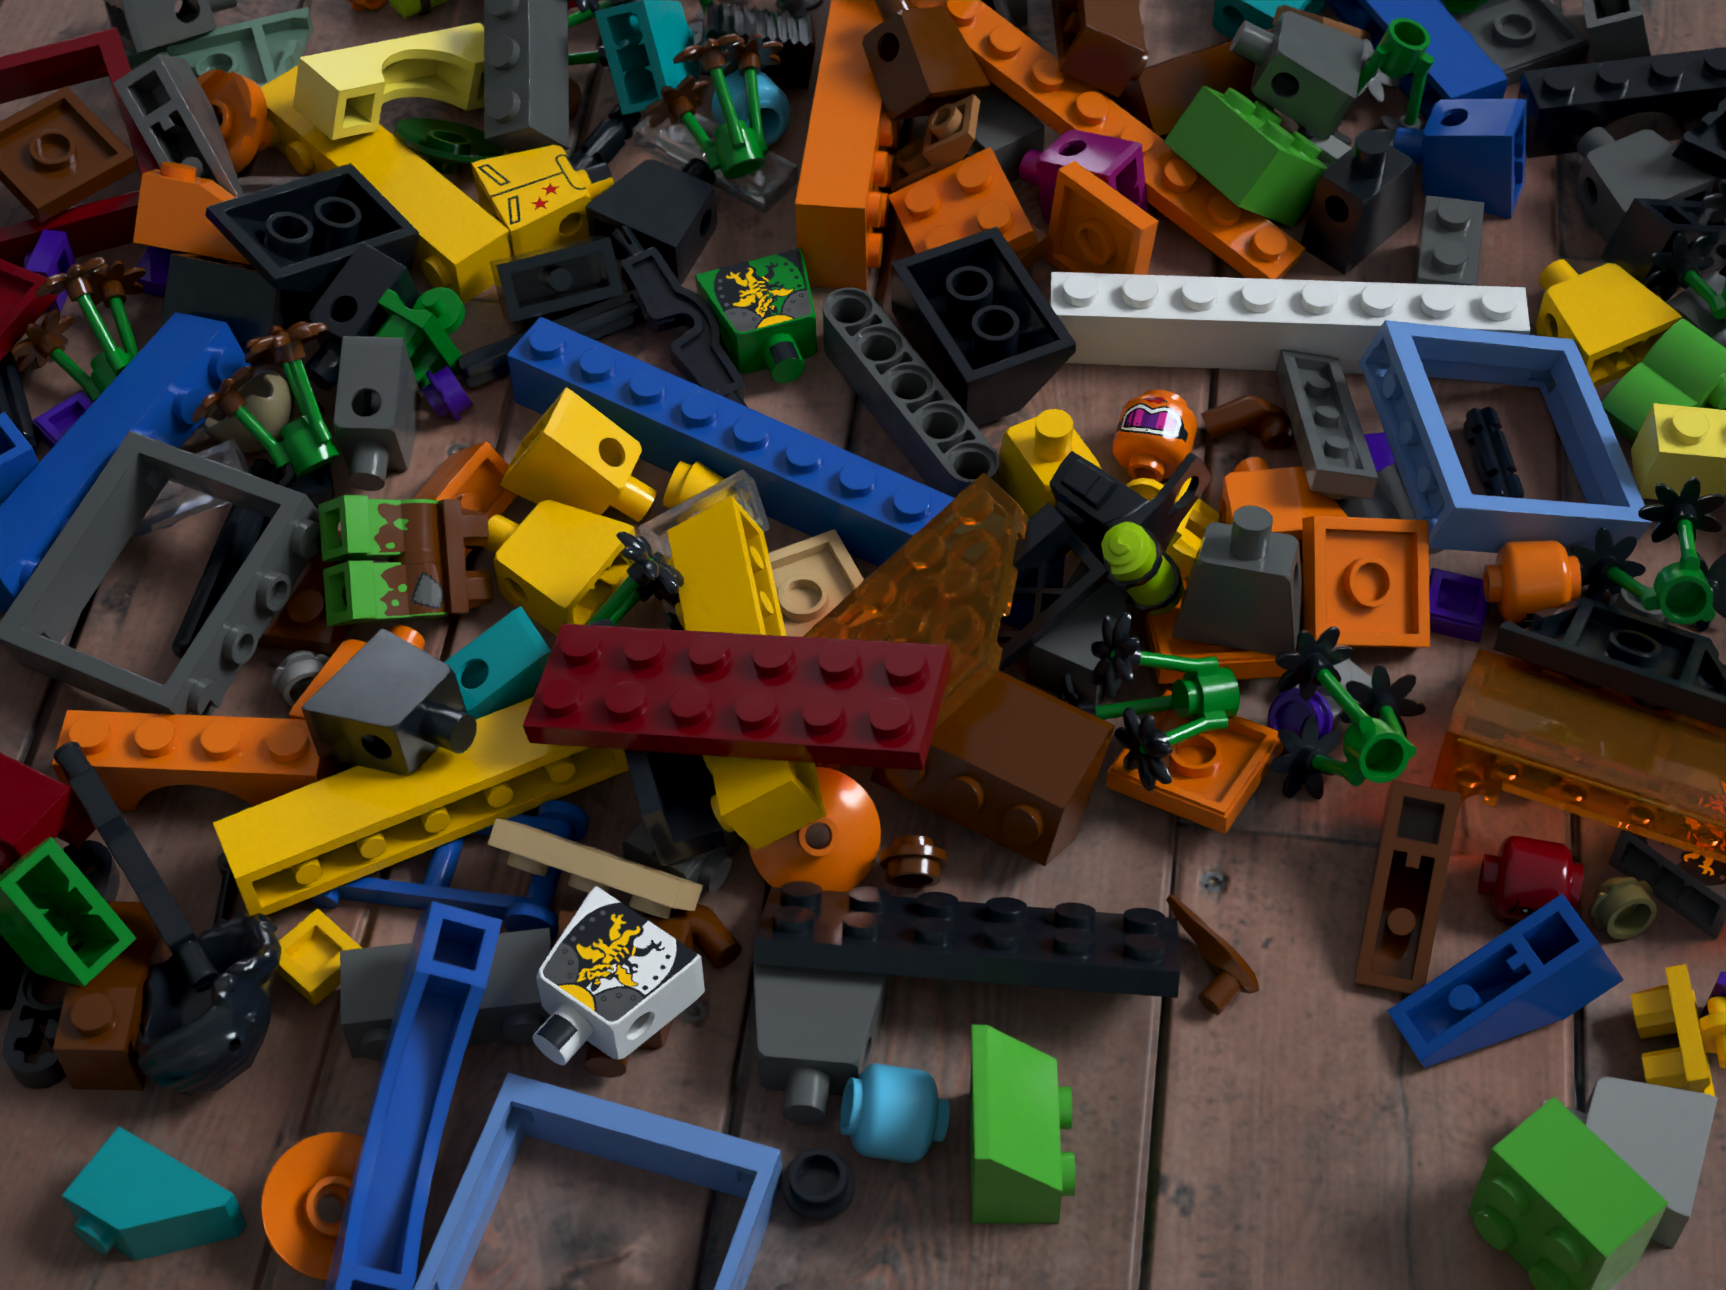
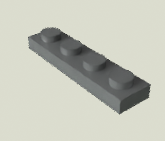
M1281 350L1275 371L1310 490L1337 500H1344L1349 497L1372 499L1378 482V475L1339 359Z

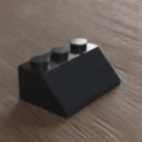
M997 226L891 263L892 313L922 360L976 427L1021 411L1076 352L1075 341Z

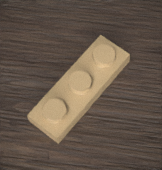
M496 818L488 841V845L510 852L507 865L541 876H546L549 866L569 872L571 874L567 885L587 893H590L596 886L608 893L609 888L612 887L633 894L629 907L665 919L669 918L672 908L695 911L703 887L702 884L523 823Z

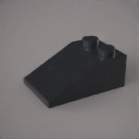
M351 163L207 206L205 213L209 221L274 289L319 295L324 294L362 242L406 266L410 273L419 232Z

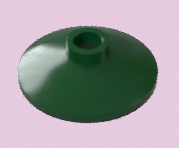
M410 118L398 121L394 127V136L411 150L429 158L428 164L440 173L459 174L462 165H472L473 162L504 155L503 149L484 139V131L460 123L439 119Z

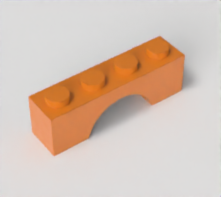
M67 710L56 747L57 750L68 742H78L84 755L92 767H94L118 809L125 811H136L139 801L147 793L172 785L210 787L233 794L256 806L308 784L338 774L341 766L338 761L318 756L306 720ZM53 758L52 766L59 782L72 788L61 767Z

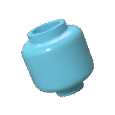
M737 70L727 75L725 80L738 120L746 121L747 127L750 128L745 78ZM760 72L757 75L763 135L768 147L776 143L786 132L791 118V106L786 94L765 73ZM715 90L712 97V114L716 124L721 126L726 122Z
M872 1063L862 1071L859 1078L850 1077L846 1083L840 1108L841 1134L850 1136L853 1148L862 1156L916 1163L926 1155L932 1141L942 1142L944 1140L949 1124L948 1099L938 1097L935 1079L926 1071Z

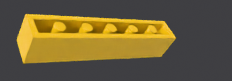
M298 65L260 87L266 99L267 120L273 125V137L268 146H276L282 151L296 171L302 175L306 173L313 175L351 163L419 232L413 263L423 271L425 277L434 288L445 287L452 289L461 298L463 304L495 284L489 262L513 256L509 229L380 124L377 131L336 140L329 139L293 107Z
M732 495L667 530L672 557L668 559V565L674 567L684 577V585L679 587L678 591L680 602L675 604L677 617L684 630L787 636L764 532ZM702 755L714 780L716 794L711 796V806L718 822L727 832L736 831L755 851L826 816L815 763Z
M532 697L476 719V736L471 746L465 752L457 754L439 747L415 773L400 775L358 765L215 821L213 826L249 916L257 913L267 916L491 826L495 823L496 818L506 820L536 808L546 801L556 800L628 771L629 766L625 751L622 749L529 743L523 723L532 703Z

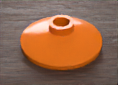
M816 767L826 816L757 851L747 843L749 854L761 877L772 887L781 888L782 885L788 882L805 881L819 885L823 891L848 892L865 878L876 860L881 840L879 816L868 793L854 779L830 768ZM814 823L825 824L829 831L827 843L820 848H811L805 838L807 829Z
M327 1132L308 1137L293 1145L276 1161L264 1183L260 1202V1216L268 1243L287 1266L312 1279L322 1281L327 1279L362 1141L361 1136L344 1132ZM332 1197L341 1204L342 1216L338 1222L328 1223L319 1216L318 1203L321 1198Z

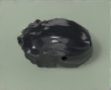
M242 911L237 913L230 921L223 918L218 919L212 929L203 931L197 937L208 959L219 973V976L211 984V988L204 992L197 993L193 991L191 983L173 955L164 962L152 965L149 970L151 976L147 977L144 983L148 995L147 1008L142 1015L144 1032L142 1034L141 1029L136 1038L134 1055L142 1073L150 1077L154 1083L174 1093L194 1096L219 1091L252 1066L265 1040L270 1024V996L274 982L273 972L278 968L281 958V945L274 935L278 928L271 922L270 918L261 913L249 916Z

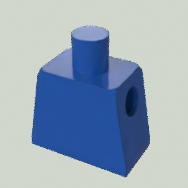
M1442 99L1435 103L1424 130L1398 127L1393 147L1411 157L1414 163L1422 164V188L1425 195L1484 202V213L1511 219L1525 184L1526 100Z

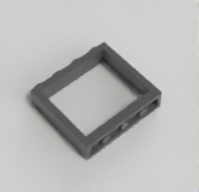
M129 431L0 621V644L22 666L133 712L189 715L191 712L193 713L192 715L211 716L215 708L219 709L224 694L243 664L253 656L259 639L277 611L288 601L291 589L310 559L319 552L318 546L321 543L319 511L306 494ZM172 481L272 518V520L166 684L162 685L61 644V641L167 482Z

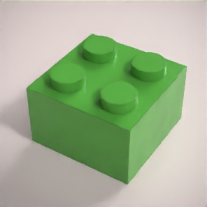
M1203 85L1164 140L1168 147L1236 206L1290 227L1294 226L1313 200L1318 179L1323 171L1328 168L1317 159L1321 153V149L1296 131L1292 135L1280 127L1284 119L1275 110L1259 100H1256L1255 103L1251 102L1232 88H1228L1226 93L1222 94Z
M1553 1096L1491 1149L1467 1213L1473 1218L1477 1231L1489 1245L1500 1251L1506 1250L1528 1272L1529 1279L1536 1290H1610L1637 1266L1669 1202Z

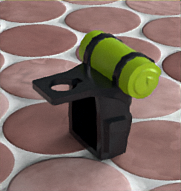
M1071 451L1049 482L1051 492L1057 501L1056 511L1064 518L1082 542L1095 548L1102 546L1104 565L1109 571L1106 578L1120 589L1126 591L1129 596L1127 602L1137 608L1139 612L1157 615L1169 612L1179 604L1184 592L1183 580L1180 569L1165 551L1180 523L1212 479L1211 473L1202 460L1190 452L1160 492L1153 499L1147 500L1093 463ZM1191 477V481L1186 492L1177 502H1175V498L1181 486Z

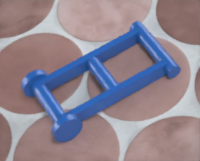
M558 800L542 803L538 808L536 816L518 814L506 819L523 823L572 841L584 838L590 824V818L583 809L574 804ZM494 824L471 834L490 836ZM466 836L434 848L422 884L361 877L311 898V901L316 906L326 909L336 908L339 899L422 910H426L434 901L504 920L503 924L508 932L549 928L553 941L559 929V918L550 911L562 870L549 866L546 876L532 874L526 897L449 888Z

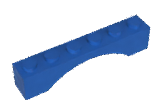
M432 901L417 921L324 1290H413L425 1211L440 1141L464 1053L486 990L502 924L501 919Z

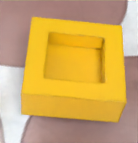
M317 908L279 940L281 958L275 971L312 1005L316 1006L340 985V951L361 949L362 947Z

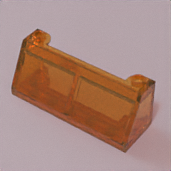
M1478 649L1449 720L1431 782V788L1461 793L1459 809L1466 798L1474 795H1485L1482 804L1495 808L1500 792L1503 790L1726 863V728L1669 709L1664 711L1651 710L1637 704L1631 696L1606 688H1586L1574 683L1568 676L1524 663L1509 655H1498Z

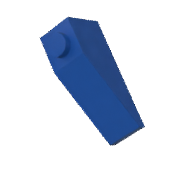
M1562 893L1387 1010L1420 1063L1426 1068L1566 1019L1624 979Z

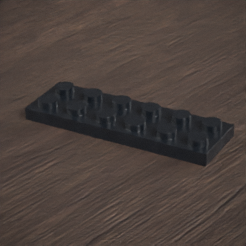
M794 881L785 883L781 888L771 886L754 937L753 964L1171 998H1178L1180 958L1177 918L1165 917L1163 913L1149 908H1132L1126 910L1124 914L1096 912L1089 905L1075 902L1061 903L1053 909L1028 907L1022 900L1010 897H996L989 899L986 903L959 901L956 896L944 892H926L919 895L918 898L890 896L888 891L878 887H857L848 893L823 891L815 883Z

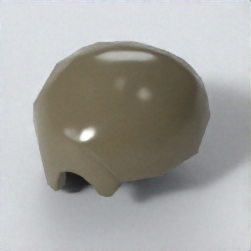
M275 369L261 370L244 384L239 393L248 402L245 406L246 409L277 441L282 437L279 430L290 422L295 398L287 378ZM226 415L221 421L207 418L203 422L205 433L235 452H261L265 449L235 416L229 418Z

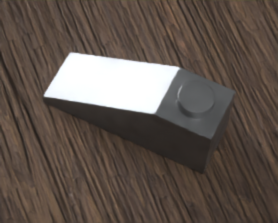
M157 54L113 82L160 168L161 162L193 166L197 168L196 177L213 180L236 198L244 196L214 109L186 59Z

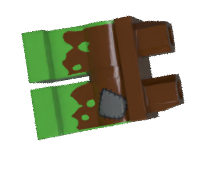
M342 495L318 505L322 562L347 561L323 569L327 627L418 620H443L469 613L470 608L492 603L494 599L492 577L488 570L466 571L464 549H477L486 546L489 538L486 513L461 509L460 499H443L440 501L431 499L392 500L368 499V496ZM340 521L342 542L339 540L337 533L338 524ZM373 561H388V563H373ZM344 585L346 588L347 606L345 605L342 597Z

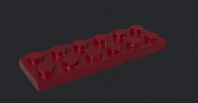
M562 623L523 723V728L529 743L924 770L952 660L948 645Z

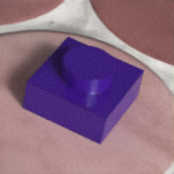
M43 229L34 251H30L26 255L23 268L47 278L58 273L67 274L66 271L76 262L66 232ZM66 290L59 293L58 297L45 311L58 310L61 312L68 297Z

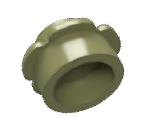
M1614 877L1602 883L1595 891L1589 908L1595 927L1598 929L1605 928L1612 938L1619 940L1635 937L1645 931L1652 924L1657 914V906L1652 900L1653 890L1648 882L1644 880L1637 881L1634 877Z

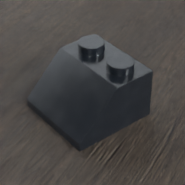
M171 254L161 324H165L175 312L226 322L243 352L248 353L250 351L246 347L248 340L269 336V329L272 326H280L285 331L297 322L306 321L309 312L320 295L274 289L249 264L196 254Z

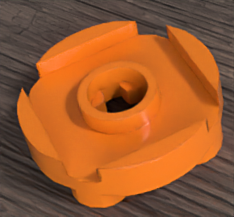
M220 69L209 70L199 76L197 80L214 109L219 126V119L223 116L220 129L237 175L250 163L257 152L266 149L273 137V125L267 120L266 99L255 81L234 71L226 73Z

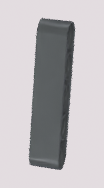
M849 287L837 289L827 295L823 301L824 351L833 365L929 487L993 514L998 506L1000 460L993 446L872 296L864 290Z

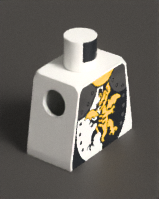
M596 886L589 893L539 968L536 980L541 1004L551 1016L533 1034L532 1039L546 1057L559 1065H565L586 1041L612 1059H624L699 999L705 992L701 956Z

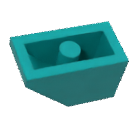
M118 1126L62 1194L64 1201L76 1220L71 1228L83 1242L102 1254H107L113 1247L135 1261L239 1237L247 1227V1222L233 1193Z

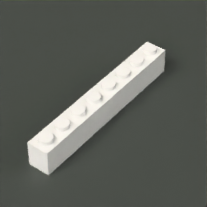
M1051 272L1050 306L1076 343V352L1065 364L1275 371L1281 350L1338 358L1343 373L1363 374L1359 361L1385 320L1530 334L1525 287Z

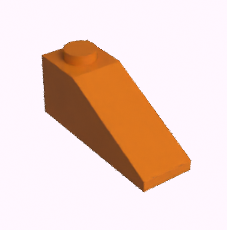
M161 162L160 170L154 169L142 173L133 243L251 265L205 216L207 206L236 198L213 180L196 177L197 168L185 164Z

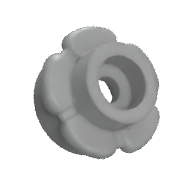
M307 650L290 654L284 659L282 666L277 667L273 673L272 683L274 688L280 689L285 702L293 707L330 658L324 654L316 655L314 652Z

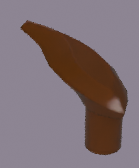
M1169 895L1166 901L1184 930L1196 942L1204 961L1217 975L1198 996L1202 1005L1211 1013L1220 1015L1240 992L1255 993L1259 991L1256 975L1241 955L1174 895Z

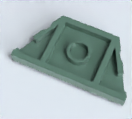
M305 7L215 28L213 31L140 53H135L130 49H124L131 71L157 54L186 59L196 78L209 70L220 69L226 73L234 71L255 81L261 87L299 64V57L303 56L314 28L309 8Z

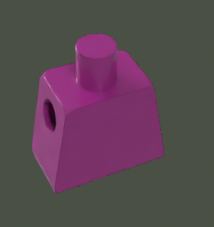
M1073 129L1066 131L1044 152L1036 149L1029 150L1021 161L1019 176L1022 181L1039 187L1042 217L1048 225L1058 169L1073 161L1079 163L1148 213L1143 150L1140 143Z

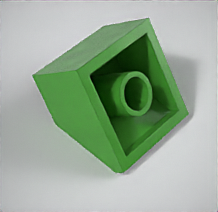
M972 1025L969 1086L972 1223H1059L1062 1196H1075L1074 1152H1061L1060 1130H1072L1071 1086H1058L1056 1058L988 1025Z

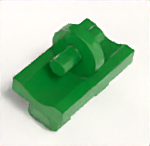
M445 287L432 288L424 292L417 299L412 310L405 306L396 292L388 288L378 301V304L388 318L374 337L404 338L419 389L430 383L426 376L428 370L434 374L448 365L452 373L458 377L460 372L457 359L462 354L448 335L454 333L461 326L465 318V307L461 298L452 289Z

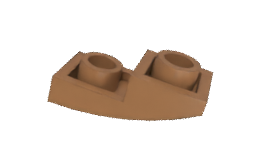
M975 94L953 104L942 105L934 113L928 115L925 138L910 141L897 151L891 187L893 193L949 167L965 157L975 140L980 100Z

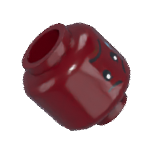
M1509 836L1501 843L1497 856L1484 854L1479 875L1478 894L1490 896L1491 912L1496 919L1503 922L1517 924L1562 893L1577 912L1582 889L1583 864L1574 863L1571 850L1562 843L1521 836Z

